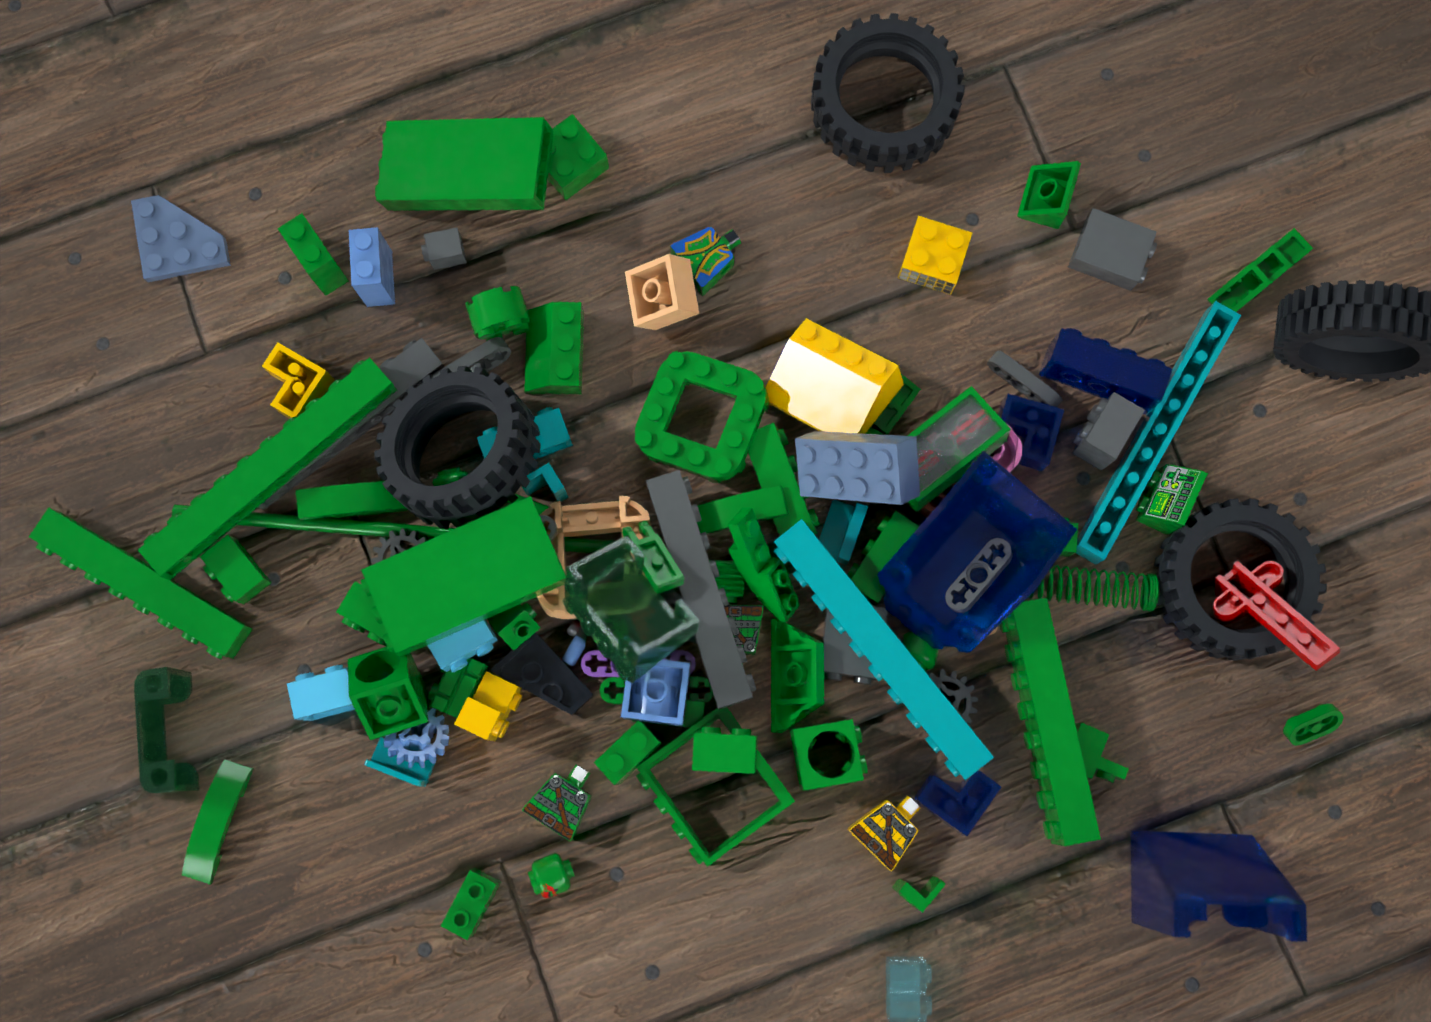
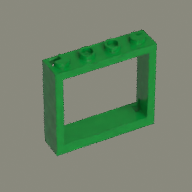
M727 707L719 710L716 708L636 767L640 772L636 777L645 790L651 787L657 798L653 801L663 815L669 812L675 821L671 824L673 830L681 840L685 837L693 846L689 849L693 858L698 864L704 862L707 867L795 802L757 749L756 770L779 801L711 852L706 849L650 769L694 738V733H700L701 727H709L718 719L721 720L730 734H732V728L742 729Z

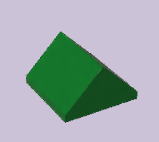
M1079 161L1031 166L1017 216L1020 219L1059 229L1067 216L1081 163Z

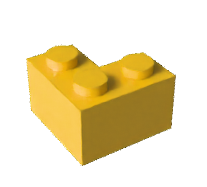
M278 342L262 365L269 374L284 382L270 405L289 419L298 417L306 410L305 407L310 401L315 398H321L326 394L329 386L335 380L325 369Z
M486 671L473 698L467 697L454 724L483 739L495 742L498 737L502 738L509 726V722L506 719L511 710L516 711L523 697V695L519 694L522 688Z

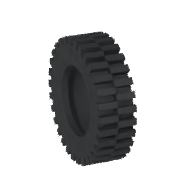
M1347 280L1338 281V285L1325 282L1321 283V287L1315 285L1306 286V291L1297 289L1294 291V294H1287L1285 299H1281L1279 302L1273 353L1277 360H1281V363L1284 365H1289L1291 369H1301V372L1305 374L1314 372V376L1317 377L1328 375L1330 379L1338 380L1340 377L1347 378L1346 381L1363 379L1364 382H1372V379L1389 381V378L1403 380L1406 375L1414 378L1418 377L1419 373H1431V292L1425 290L1418 293L1417 287L1410 286L1404 289L1402 284L1399 283L1387 286L1384 285L1385 281H1375L1374 284H1366V280H1356V284H1349Z

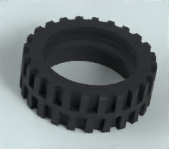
M879 13L871 14L870 21L865 23L862 22L861 18H858L852 22V27L849 31L845 27L837 31L835 42L831 39L828 40L824 46L823 55H819L811 92V111H814L813 122L815 128L821 127L820 138L825 144L829 141L833 143L832 152L837 157L842 153L849 157L847 163L854 167L857 162L866 164L865 171L873 172L876 166L884 167V173H893L894 166L901 165L903 171L911 169L913 162L917 159L920 164L926 162L929 159L930 153L932 151L937 153L942 148L944 140L949 138L962 105L961 101L965 85H961L964 73L962 67L956 68L958 60L956 51L948 52L946 49L948 40L944 35L938 39L933 35L934 27L928 23L925 28L916 25L917 18L909 16L908 21L898 19V13H890L889 19H880ZM875 56H891L911 63L926 76L933 89V104L928 116L920 125L897 133L878 132L862 126L845 111L841 104L840 83L847 69L863 59Z
M458 366L457 372H452L449 368L440 370V375L433 378L430 374L422 378L423 384L417 388L413 385L406 390L408 395L402 401L397 399L392 405L395 408L391 416L385 415L382 421L386 426L384 432H378L376 442L381 445V448L374 451V459L381 466L377 467L376 471L378 476L384 481L382 484L385 489L424 523L432 525L434 522L441 529H449L450 523L458 528L467 524V522L474 521L501 509L500 507L508 501L513 504L518 499L515 495L521 486L526 488L530 483V480L527 478L529 470L535 471L538 464L533 456L534 453H540L541 444L535 438L540 435L539 427L533 421L535 417L507 382H504L494 372H491L489 375L481 367H475L474 372L467 366ZM478 410L494 412L498 417L497 434L491 450L482 463L458 481L440 486L424 485L420 480V462L432 436L445 423L461 414Z
M1238 498L1228 499L1223 503H1213L1189 516L1185 526L1172 532V535L1162 542L1160 548L1163 549V553L1156 557L1154 563L1155 567H1159V575L1156 576L1159 580L1161 593L1158 597L1157 606L1164 604L1168 614L1162 617L1166 624L1173 622L1178 628L1174 634L1180 640L1188 638L1192 641L1190 647L1197 652L1206 650L1209 652V657L1216 659L1227 657L1229 661H1238L1277 653L1285 650L1286 646L1263 625L1252 629H1232L1220 625L1203 610L1197 601L1191 583L1192 560L1200 546L1209 538L1219 533L1241 531L1261 540L1274 553L1283 568L1285 585L1283 600L1313 625L1315 622L1311 620L1312 615L1321 613L1324 604L1317 602L1318 596L1325 594L1327 591V584L1320 583V574L1326 573L1325 563L1318 564L1315 556L1321 550L1318 544L1311 546L1306 539L1311 534L1306 527L1298 529L1293 524L1296 519L1295 516L1291 513L1279 515L1276 513L1278 506L1272 503L1262 507L1258 505V499L1251 498L1244 502H1239Z

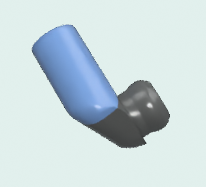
M572 621L567 629L568 635L574 638L562 657V660L571 666H575L585 649L588 633L586 625L584 623L580 624L578 621Z

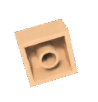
M667 254L625 272L635 327L657 330L699 314L690 259Z

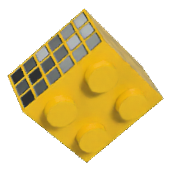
M918 216L898 278L951 295L956 286L972 232Z

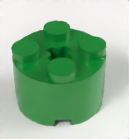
M510 286L511 291L503 292L502 287L493 288L471 297L472 304L468 301L465 303L476 338L488 341L495 337L503 338L504 334L511 332L514 335H518L530 330L528 326L530 318L520 287Z

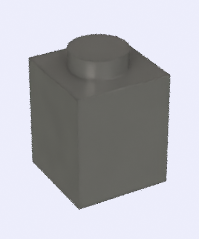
M458 228L424 234L426 244L421 245L422 254L425 262L429 261L434 270L467 263L462 237Z

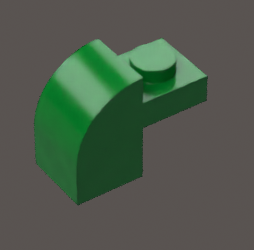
M1082 722L1075 723L1087 779H1093L1094 773L1097 771L1096 776L1111 783H1114L1115 779L1125 780L1129 768L1101 757L1109 734Z

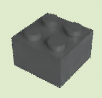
M1115 392L1107 399L1102 397L1088 414L1086 419L1089 421L1075 436L1072 443L1076 444V447L1072 454L1102 471L1117 459L1145 410Z

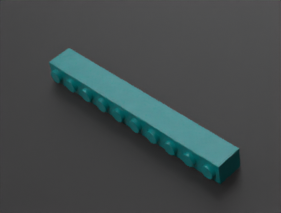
M1217 301L1204 312L1077 538L1076 554L1095 565L1105 560L1241 317L1240 314Z
M801 519L774 541L778 546L774 550L776 555L784 564L790 561L796 569L792 574L803 588L807 584L815 592L811 597L822 611L827 608L834 617L830 622L840 634L845 631L853 640L849 645L858 657L861 658L865 655L872 663L868 669L878 681L884 678L891 688L887 690V693L897 705L902 702L910 711L906 714L907 718L916 729L921 726L929 734L925 740L935 753L941 750L948 760L944 764L955 777L961 774L966 780L993 759V755L805 522Z

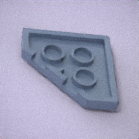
M160 195L131 200L145 281L153 282L231 265L227 241L220 233Z

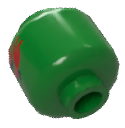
M553 853L534 861L531 867L532 870L528 872L535 894H541L546 899L568 891L571 887L569 878L575 876L569 859L563 861L558 853Z

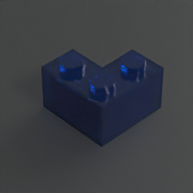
M1008 393L1001 402L998 415L1006 424L1013 428L1012 430L1016 435L1022 436V456L1018 464L1043 471L1050 465L1064 409Z
M979 770L966 780L963 779L956 790L935 775H929L913 800L961 836L967 837L999 792L1001 786Z

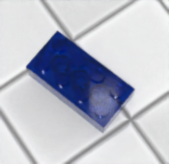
M1061 328L1049 344L1038 374L1099 398L1104 397L1107 399L1115 392L1145 410L1143 414L1146 415L1162 401L1173 369L1165 366V363L1158 359L1139 357L1131 349L1122 348L1120 350L1110 346V343L1106 340L1082 336V332L1073 328Z

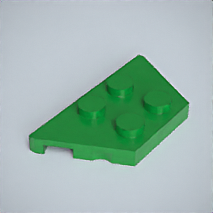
M771 619V733H783L824 704V643L787 622Z

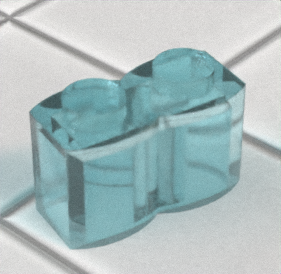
M886 956V1019L888 1022H927V1015L932 1014L931 996H926V985L932 981L931 965L926 964L925 958L919 956Z

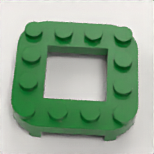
M674 351L669 354L657 372L636 423L635 442L642 452L655 463L661 462L707 478L712 483L728 480L738 473L741 474L746 467L745 459L765 411L768 412L769 399L765 385L760 377L750 370L694 352ZM693 384L736 398L716 449L667 432L685 385Z

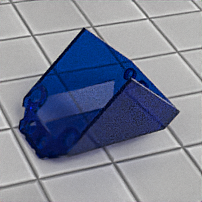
M983 451L878 573L879 582L881 585H884L886 593L884 598L885 608L893 616L901 620V623L916 636L918 635L925 640L931 648L956 647L959 652L970 653L1037 589L1077 529ZM995 538L1006 540L1013 554L1011 562L969 611L965 613L952 611L945 599L948 588L990 540ZM1002 547L999 550L992 549L994 556L989 563L985 558L982 561L987 563L991 570H994L995 567H993L992 562L998 556L1001 558L1005 557L1004 548ZM977 568L971 573V580L975 583H982L987 579L988 573L982 568ZM967 581L963 582L967 589L961 595L957 593L953 595L955 605L958 602L963 604L966 602L964 595L969 589L972 593L976 592V590L968 585Z

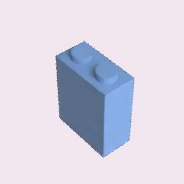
M378 227L349 230L352 287L367 307L395 305L392 250Z

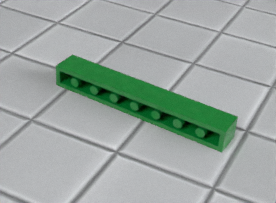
M48 507L29 535V538L38 542L36 548L50 556L56 553L62 557L60 563L74 571L79 567L86 572L84 577L97 585L103 582L110 586L109 593L122 600L126 597L133 600L134 604L132 606L146 615L151 611L159 616L157 619L158 623L171 630L174 627L184 631L181 635L184 639L196 645L199 641L208 646L206 652L220 660L223 656L234 659L253 629L174 580L160 577L146 563L65 514Z

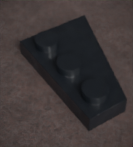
M536 632L516 650H511L490 670L572 716L594 696Z

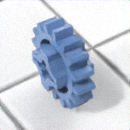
M435 708L429 710L427 723L402 730L398 739H396L397 732L385 736L384 747L388 748V756L393 757L397 755L398 765L405 760L408 761V768L412 769L414 762H419L420 767L424 768L426 760L434 764L436 763V754L441 756L445 754L444 746L449 744V736H447L449 734V726L443 725V715L435 717ZM436 733V740L433 744H431L433 734Z

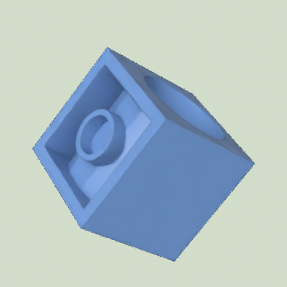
M629 656L621 718L683 727L691 669L690 663Z

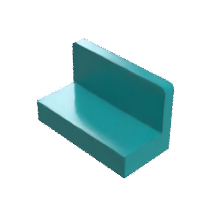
M550 463L527 475L530 483L526 488L522 487L526 495L529 496L545 485H548L557 501L562 502L569 498Z
M837 500L832 501L819 541L836 562L848 564L868 506L857 503L854 507Z
M380 737L372 758L366 759L364 765L413 785L426 787L435 763L433 764L426 760L425 767L421 768L419 762H414L412 769L408 768V761L405 760L398 765L397 755L393 757L388 756V748L384 747V737Z

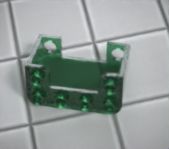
M627 535L567 567L563 604L566 610L571 615L574 614L580 621L584 633L587 636H592L597 642L601 654L605 658L609 657L613 662L619 677L624 681L627 680L630 683H634L694 636L698 631L700 621L682 599L676 601L675 611H673L662 596L655 593L647 578L642 574L645 555Z
M170 667L148 669L138 674L134 682L139 785L141 790L148 796L200 791L199 775L193 765L182 762L175 763V760L167 759L164 705L181 703L189 698L192 693V674L189 671Z

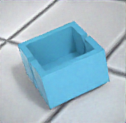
M343 665L325 668V674L314 675L313 672L295 676L296 681L287 683L293 716L296 720L314 721L355 710L349 698L348 667L343 668Z

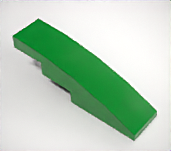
M1293 228L1210 296L1207 301L1211 305L1217 301L1235 312L1239 311L1313 249L1312 246Z
M384 481L295 490L298 519L301 521L323 517L371 516L407 511L408 509L385 489L382 484Z

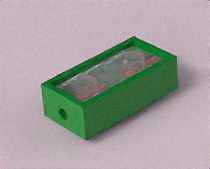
M972 386L907 435L916 436L920 496L908 501L916 512L1008 440L1011 429Z

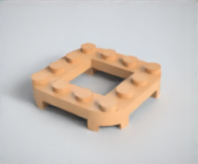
M619 496V501L562 506L560 501L549 504L550 507L540 514L551 517L557 524V534L552 541V545L565 574L564 537L622 532V528L630 526L640 540L643 537L640 534L638 524L648 521L651 526L648 511L639 503L632 501L628 496ZM547 521L544 526L549 535L551 530L548 528L550 523ZM622 534L624 582L567 587V584H564L537 596L548 616L559 619H575L637 612L650 605L655 591L628 548Z

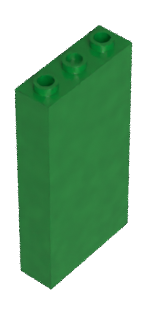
M544 117L387 121L386 130L382 136L383 151L382 158L379 160V180L375 187L376 201L388 211L544 210L553 128Z
M531 496L361 570L364 579L360 580L365 594L368 597L372 595L376 605L372 607L378 624H384L387 634L383 635L389 651H395L401 657L569 583Z

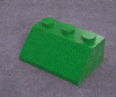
M551 302L527 310L530 318V323L528 324L530 330L526 333L524 393L582 394L584 310L582 303Z

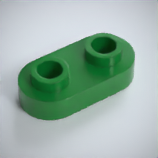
M1322 704L1305 713L1289 718L1284 726L1283 734L1293 745H1303L1335 731L1343 722V714L1333 704Z

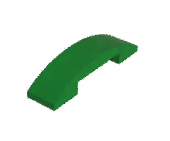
M779 485L698 505L702 521L697 522L700 533L706 532V534L729 529V522L742 508H752L757 521H765L787 515L788 509L783 488Z
M227 759L223 760L197 816L187 847L182 876L212 884L222 857L219 854L239 798L244 797L254 768Z

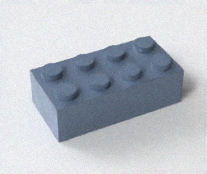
M814 431L795 438L800 496L902 505L920 496L916 436Z

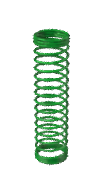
M1012 560L1006 568L1004 590L1007 598H1015L1018 589L1019 598H1023L1025 570L1029 565L1031 576L1028 598L1030 600L1033 598L1034 572L1036 567L1039 566L1038 599L1043 597V574L1046 567H1048L1050 576L1047 586V600L1049 602L1053 595V573L1055 568L1059 570L1056 589L1057 602H1060L1062 598V574L1065 569L1068 570L1069 574L1065 593L1067 603L1071 601L1072 574L1075 569L1078 572L1075 588L1076 604H1079L1081 600V575L1084 570H1086L1088 575L1084 591V602L1086 605L1089 604L1091 598V575L1093 571L1097 574L1093 596L1095 606L1100 601V576L1103 572H1105L1107 577L1103 590V605L1105 607L1108 606L1110 600V576L1112 573L1116 576L1112 593L1114 608L1119 603V577L1121 574L1125 576L1121 598L1124 609L1128 606L1129 602L1128 579L1130 575H1133L1135 578L1131 592V607L1133 610L1138 605V579L1140 576L1144 578L1140 595L1141 609L1143 611H1153L1158 602L1159 580L1156 574L1147 573L1144 575L1140 573L1136 576L1134 572H1130L1127 575L1124 571H1121L1117 574L1115 570L1108 574L1105 569L1098 572L1096 568H1093L1089 572L1085 567L1080 571L1078 567L1070 570L1068 566H1064L1061 570L1059 565L1051 568L1049 564H1046L1042 569L1040 563L1035 564L1033 567L1030 562H1027L1023 567L1021 561ZM1116 587H1117V597H1116V603H1115V592H1116ZM1136 587V599L1134 605V592ZM1125 589H1126V602H1125V605H1124V597H1125Z

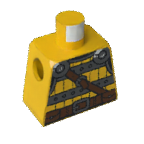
M906 796L897 807L888 800H884L850 825L847 830L888 870L892 871L919 831L909 820L920 810V806L909 796Z

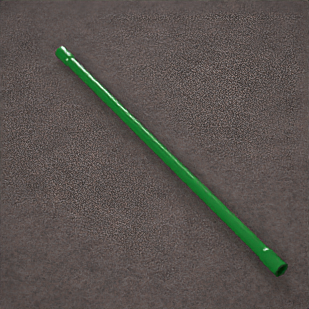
M175 504L172 508V516L184 512L190 505ZM251 512L237 524L241 526L390 537L389 531L395 530L399 535L402 528H407L408 535L413 530L419 531L418 539L427 536L428 540L455 529L335 518H316L301 521L297 515ZM564 537L566 552L623 557L622 540Z

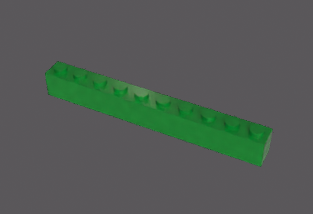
M370 357L365 361L357 362L351 368L350 374L344 379L336 380L329 386L326 394L321 398H315L310 401L302 414L287 420L279 433L263 440L259 446L260 448L255 453L239 460L236 465L237 468L229 474L220 476L214 482V487L208 492L196 496L190 502L191 506L184 512L173 515L167 521V526L160 532L149 535L144 540V545L138 551L160 577L171 580L394 394L397 388Z

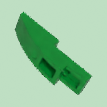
M742 508L728 524L734 539L733 545L728 550L741 576L756 597L778 620L787 622L800 606L789 574L779 557H771L753 509Z

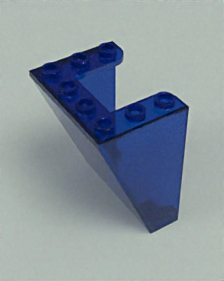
M1130 830L1132 923L1173 937L1191 938V931L1188 930L1190 923L1194 920L1207 921V904L1222 905V915L1225 921L1232 926L1249 927L1286 937L1288 941L1307 942L1306 903L1253 835Z

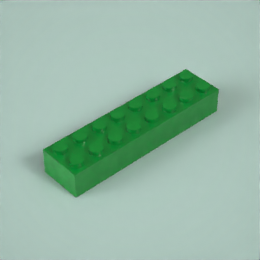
M1047 597L1011 604L1001 610V619L998 622L1001 632L1006 633L1008 642L1004 646L1007 661H1012L1014 673H1011V682L1014 691H1018L1020 702L1017 703V710L1020 719L1025 720L1027 729L1023 736L1027 750L1031 749L1033 761L1030 762V770L1033 779L1038 780L1040 791L1036 792L1039 808L1044 809L1046 821L1043 822L1045 837L1047 840H1051V844L1060 846L1101 840Z

